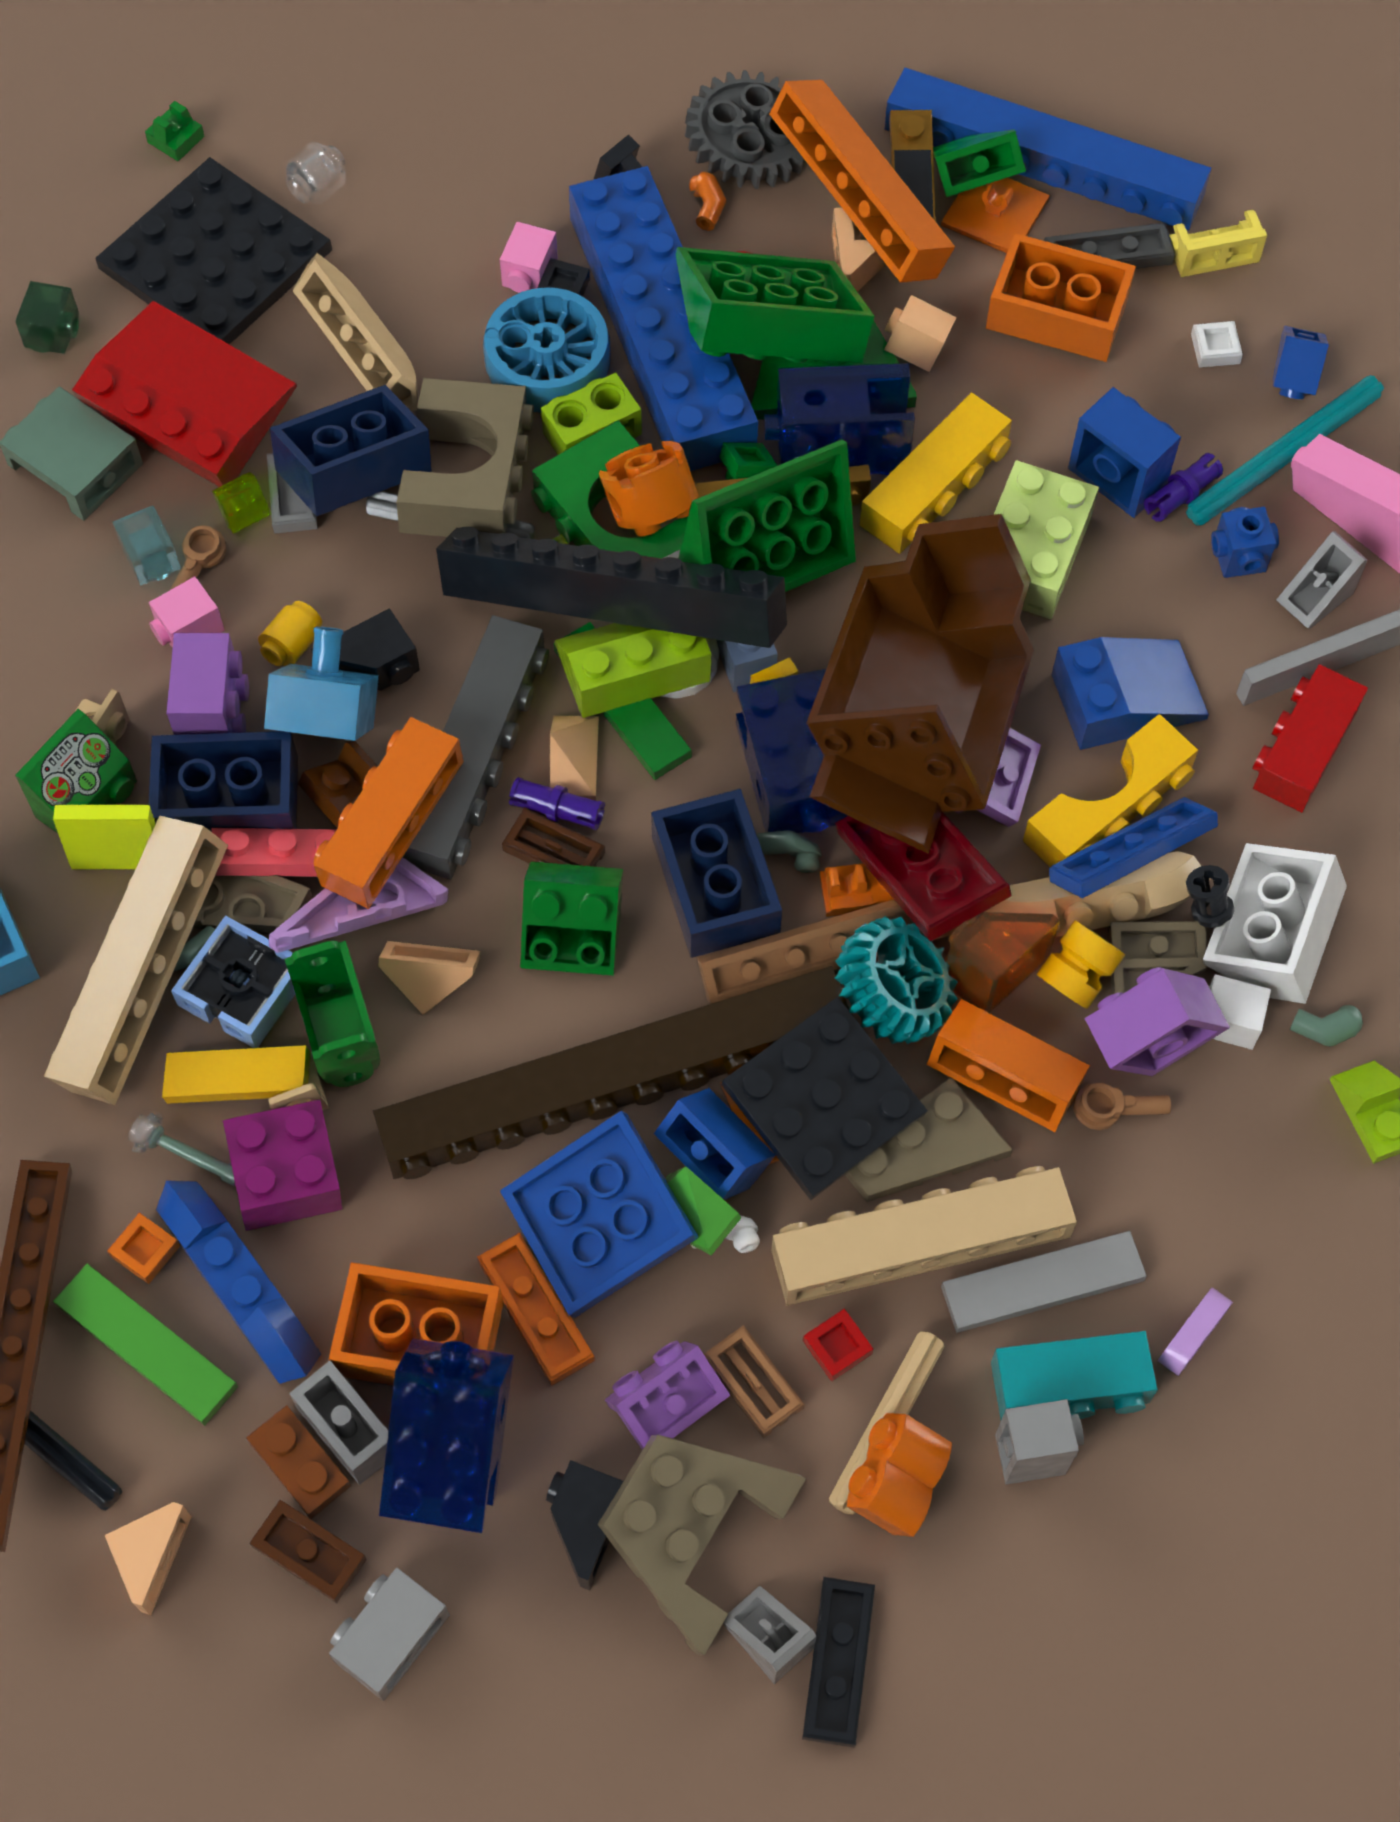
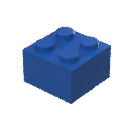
M1112 387L1079 418L1068 469L1086 483L1098 486V492L1135 518L1144 509V500L1168 483L1181 436L1175 433L1169 424L1159 421L1141 408L1135 399L1125 396Z

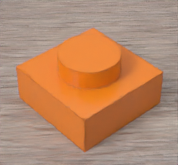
M139 1212L107 1252L122 1266L147 1284H150L181 1245L176 1238Z

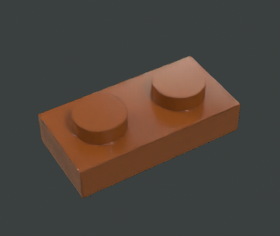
M287 1405L246 1437L250 1445L310 1519L351 1487L348 1479Z

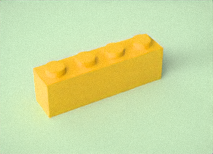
M971 392L862 501L860 526L898 554H901L913 541L918 524L931 523L938 515L943 517L948 514L955 505L958 495L966 487L972 489L979 482L985 467L992 460L998 462L1004 457L1011 445L1009 434L1012 420Z

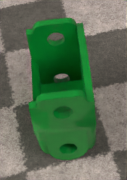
M327 941L297 950L291 957L284 958L309 1039L314 1062L321 1079L337 1087H349L369 1079L380 1065V1054L346 941Z

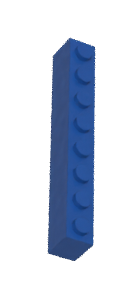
M905 67L887 101L884 130L890 131L889 117L891 110H932L934 147L970 135L1015 129L1026 172L1017 175H1022L1052 187H1058L1085 196L1091 200H1097L1124 209L1130 213H1137L1170 226L1182 223L1188 231L1205 195L1211 167Z

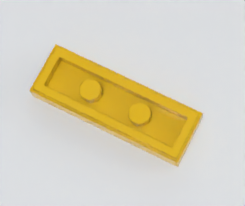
M306 1045L166 1053L162 1098L167 1104L271 1098L308 1084L311 1052Z

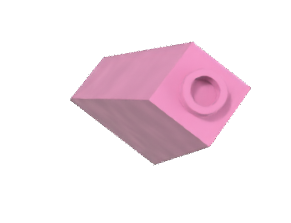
M1319 434L1306 447H1301L1292 458L1293 490L1400 573V474Z

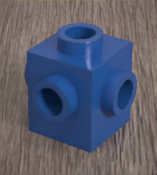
M1238 507L1229 512L1222 513L1217 530L1212 532L1211 544L1214 556L1218 558L1223 577L1228 578L1267 571L1274 549H1277L1279 546V532L1276 524L1270 523L1265 507L1251 509Z

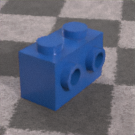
M710 1088L680 1098L653 1133L687 1168L723 1200L750 1189L776 1156Z

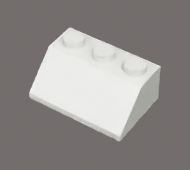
M1246 843L1227 896L1233 900L1234 914L1222 926L1214 928L1203 958L1204 964L1225 977L1271 989L1269 998L1306 1004L1347 887L1336 855Z

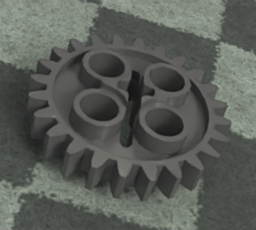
M743 70L741 79L736 80L731 72H727L725 83L713 77L710 88L701 85L699 96H692L685 120V137L690 139L688 149L689 151H698L696 158L698 164L709 161L708 173L713 174L718 170L722 171V182L725 183L733 176L737 177L738 187L741 188L745 180H751L754 188L759 189L760 181L765 179L771 187H775L777 176L788 182L791 172L800 174L803 163H807L769 115L781 91V88L778 87V77H775L768 83L764 82L763 72H759L755 80L750 79L748 72Z

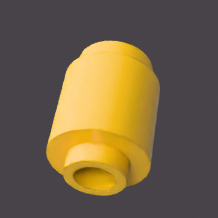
M295 601L292 605L284 606L258 637L262 656L275 666L295 664L314 642V627L322 625L320 615L314 608L302 601Z

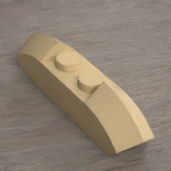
M317 253L307 264L293 289L294 294L366 391L386 385L410 411L417 410L419 399L416 375L408 356L352 282L334 265Z
M1179 851L1170 852L1084 898H1080L1051 883L1050 877L1010 885L1012 896L986 910L981 927L991 936L999 938L1041 940L1063 936L1074 920L1093 930L1107 927L1111 922H1132L1158 916L1180 906L1191 897L1187 892L1186 880L1188 875L1194 869L1201 867L1194 855Z

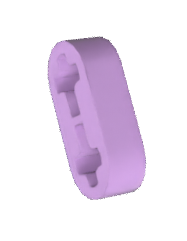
M1212 1287L1158 1359V1362L1179 1376L1233 1302Z

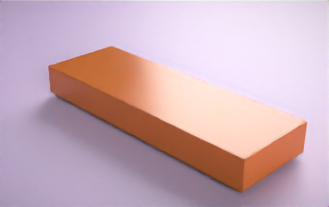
M521 1233L477 1256L478 1263L491 1285L500 1286L504 1307L551 1386L595 1361L592 1351L571 1316L566 1312L557 1293Z

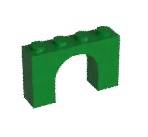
M619 420L533 469L534 489L531 490V496L542 513L548 511L554 518L559 534L567 543L573 542L575 546L594 545L599 549L615 552L634 551L641 556L662 559L680 550L688 517L678 518L651 535L627 538L607 532L596 523L591 515L596 505L606 497L599 477L600 470L607 471L605 464L609 460L625 451L640 446Z

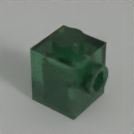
M30 281L15 320L24 347L41 353L49 351L65 354L70 339H74L77 336L79 329V311L71 288Z

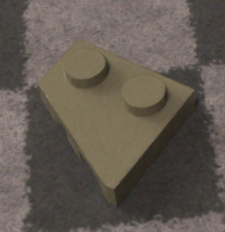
M1198 921L1111 922L1108 926L1109 943L1126 954L1111 975L1112 994L1127 992L1137 985L1136 980L1140 975L1154 968L1161 967L1196 976L1204 972L1208 967L1203 962L1207 950L1206 930Z

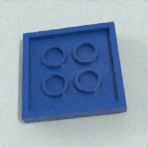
M622 1110L500 1190L566 1312L574 1318L699 1238L628 1114Z

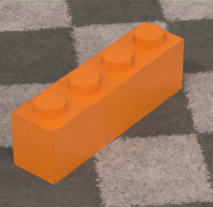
M413 717L409 718L402 731L396 730L387 745L386 755L378 767L373 766L368 771L360 795L354 804L349 803L346 805L340 815L337 830L329 841L325 840L320 844L315 853L314 868L320 886L370 909L463 764L464 760L458 738Z

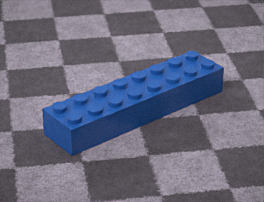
M648 166L570 185L571 223L661 441L680 443L690 471L722 463L719 456L723 442L757 443L758 419L729 353L722 357L706 354L700 350L689 331L676 260L677 247L683 246Z

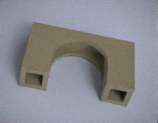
M423 378L417 405V416L428 428L429 440L475 445L487 451L492 457L481 467L459 474L403 470L396 501L399 533L448 537L456 528L474 527L478 531L496 534L506 533L507 524H515L517 498L513 497V492L520 493L522 488L523 468L518 466L519 461L527 460L528 435H524L525 430L532 431L534 406L526 404V386Z

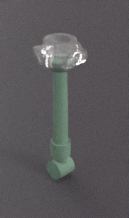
M150 1112L148 1116L141 1114L134 1122L128 1136V1140L134 1143L133 1152L144 1153L161 1146L221 1177L222 1181L236 1186L231 1163L226 1164L165 1135L161 1114L157 1112Z

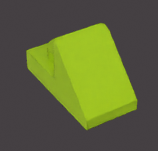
M1375 1060L1331 1076L1330 1082L1373 1164L1400 1154V1078Z

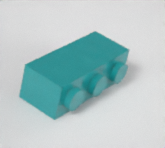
M1146 1331L996 1348L991 1360L1000 1420H1002L1006 1409L1066 1399L1068 1400L1071 1415L1078 1414L1080 1419L1091 1417L1096 1414L1095 1410L1115 1407V1412L1118 1414L1134 1413L1145 1409V1404L1151 1402L1158 1390Z

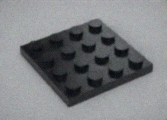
M209 157L95 259L98 269L147 304L155 301L230 345L297 283L307 264L317 253L324 258L332 251L331 240Z

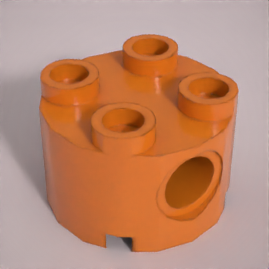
M661 441L663 449L653 451L651 443L635 447L609 460L605 464L607 471L600 470L599 477L614 519L619 527L634 529L637 536H647L657 532L661 528L660 523L675 517L685 518L689 516L691 503L693 500L698 499L699 495L684 450L678 442Z

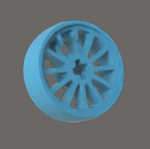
M535 288L523 291L504 301L493 312L486 326L483 352L486 371L491 383L526 386V404L533 405L534 412L541 413V407L547 405L552 399L573 393L585 387L592 380L603 379L608 374L611 362V346L607 325L600 311L589 300L577 293L559 288ZM545 319H557L558 322L557 324L545 322ZM535 320L539 322L534 326L528 324V322ZM570 323L577 326L565 334V330ZM587 337L592 339V341L581 342ZM515 342L524 344L521 347L514 348ZM547 376L548 380H542V377Z

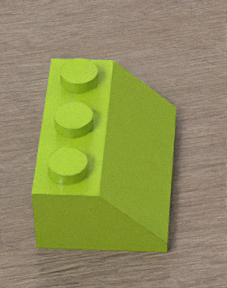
M613 623L555 640L557 652L582 718L710 682L712 654L704 637Z

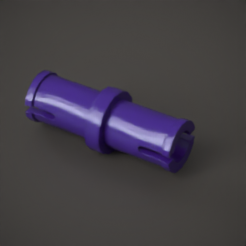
M1205 453L1186 470H1177L1168 478V483L1144 500L1146 513L1149 515L1159 507L1160 511L1154 514L1152 519L1162 522L1179 506L1189 504L1199 496L1200 490L1222 476L1223 466L1219 459L1208 467L1207 464L1215 456Z
M517 777L513 782L509 797H512L509 800L511 806L525 807L529 810L546 814V818L554 822L563 819L590 827L593 830L599 828L605 810H601L605 808V802L595 801L568 793L567 787L556 785L554 788L526 781L520 777Z

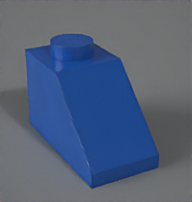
M1289 326L1283 327L1272 379L1273 387L1280 388V395L1300 400L1305 398V394L1316 395L1329 347L1326 335Z

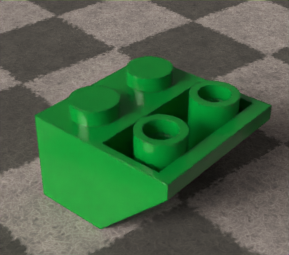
M530 862L524 878L520 968L614 976L621 916L623 869Z

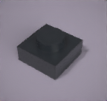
M550 258L537 288H559L577 293L583 297L590 281V269Z

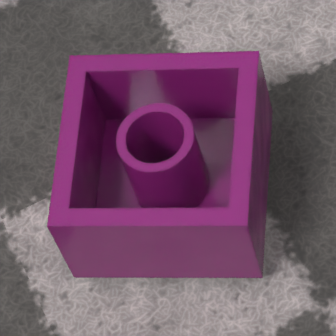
M320 1099L222 1120L245 1231L343 1210L340 1187Z

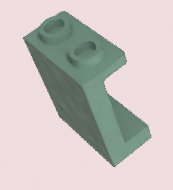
M60 386L48 397L41 399L34 410L18 425L11 427L0 441V447L8 466L14 470L21 466L65 496L71 512L83 521L143 465L135 438Z

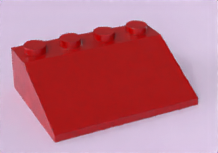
M152 301L95 354L72 391L81 402L124 432L228 492L289 400L297 384L171 310Z

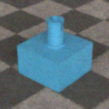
M314 627L312 666L288 664L269 673L264 729L356 741L374 729L379 675L339 670L343 630L332 627Z

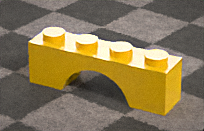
M1158 714L1126 741L1120 762L1126 774L1127 785L1120 792L1098 801H1084L1062 793L1059 794L1028 820L1023 842L1051 867L1129 826V822L1137 815L1141 814L1143 817L1149 815L1162 801V795L1171 787L1179 790L1192 778L1195 773L1192 767L1198 749L1163 716Z

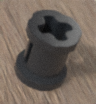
M1213 865L1194 869L1186 880L1187 892L1194 899L1191 905L1192 917L1203 927L1213 928L1222 926L1234 914L1233 900L1227 896L1230 887L1228 874L1224 869ZM1209 878H1212L1214 882L1212 888H1210ZM1209 904L1212 913L1211 915L1207 913L1206 907H1208Z

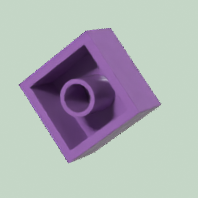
M174 633L166 713L174 735L246 732L245 714L240 713L241 701H248L249 679L247 674H242L241 651H234L230 634Z
M1161 967L1151 969L1140 975L1136 980L1137 985L1127 992L1115 993L1101 1000L1097 1005L1099 1010L1085 1018L1110 1069L1148 1076L1157 1074L1230 1028L1204 978Z

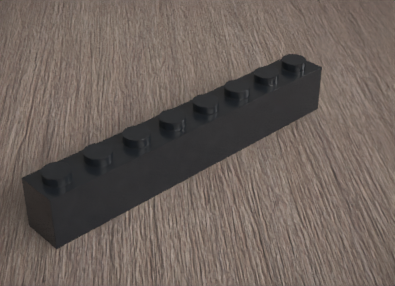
M474 527L456 528L436 548L444 596L770 648L787 626L784 577L767 575L760 570L741 571L727 569L719 564L701 565L682 562L674 557L661 559L641 556L634 551H608L599 549L594 545L575 546L558 543L553 539L536 540L518 537L513 533L496 534L478 531Z

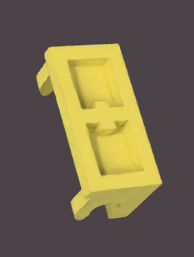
M1254 210L1244 211L1246 220L1239 221L1238 225L1191 234L1187 233L1184 224L1173 225L1175 234H1170L1169 237L1175 254L1174 261L1180 276L1185 277L1260 262L1267 233L1262 228Z

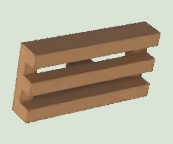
M744 1325L704 1353V1356L729 1394L763 1438L772 1433L775 1427L787 1422L788 1418L794 1413L797 1414L804 1409V1403ZM740 1342L786 1401L787 1404L784 1407L780 1408L735 1350L734 1346ZM722 1354H725L771 1416L765 1419L719 1357Z

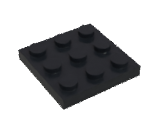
M838 997L723 1079L721 1084L810 1200L814 1199L922 1118L928 1111Z

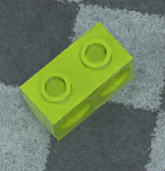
M616 372L603 379L592 380L585 387L566 396L556 397L547 405L541 407L543 434L557 455L618 420L633 438L642 435L641 408Z

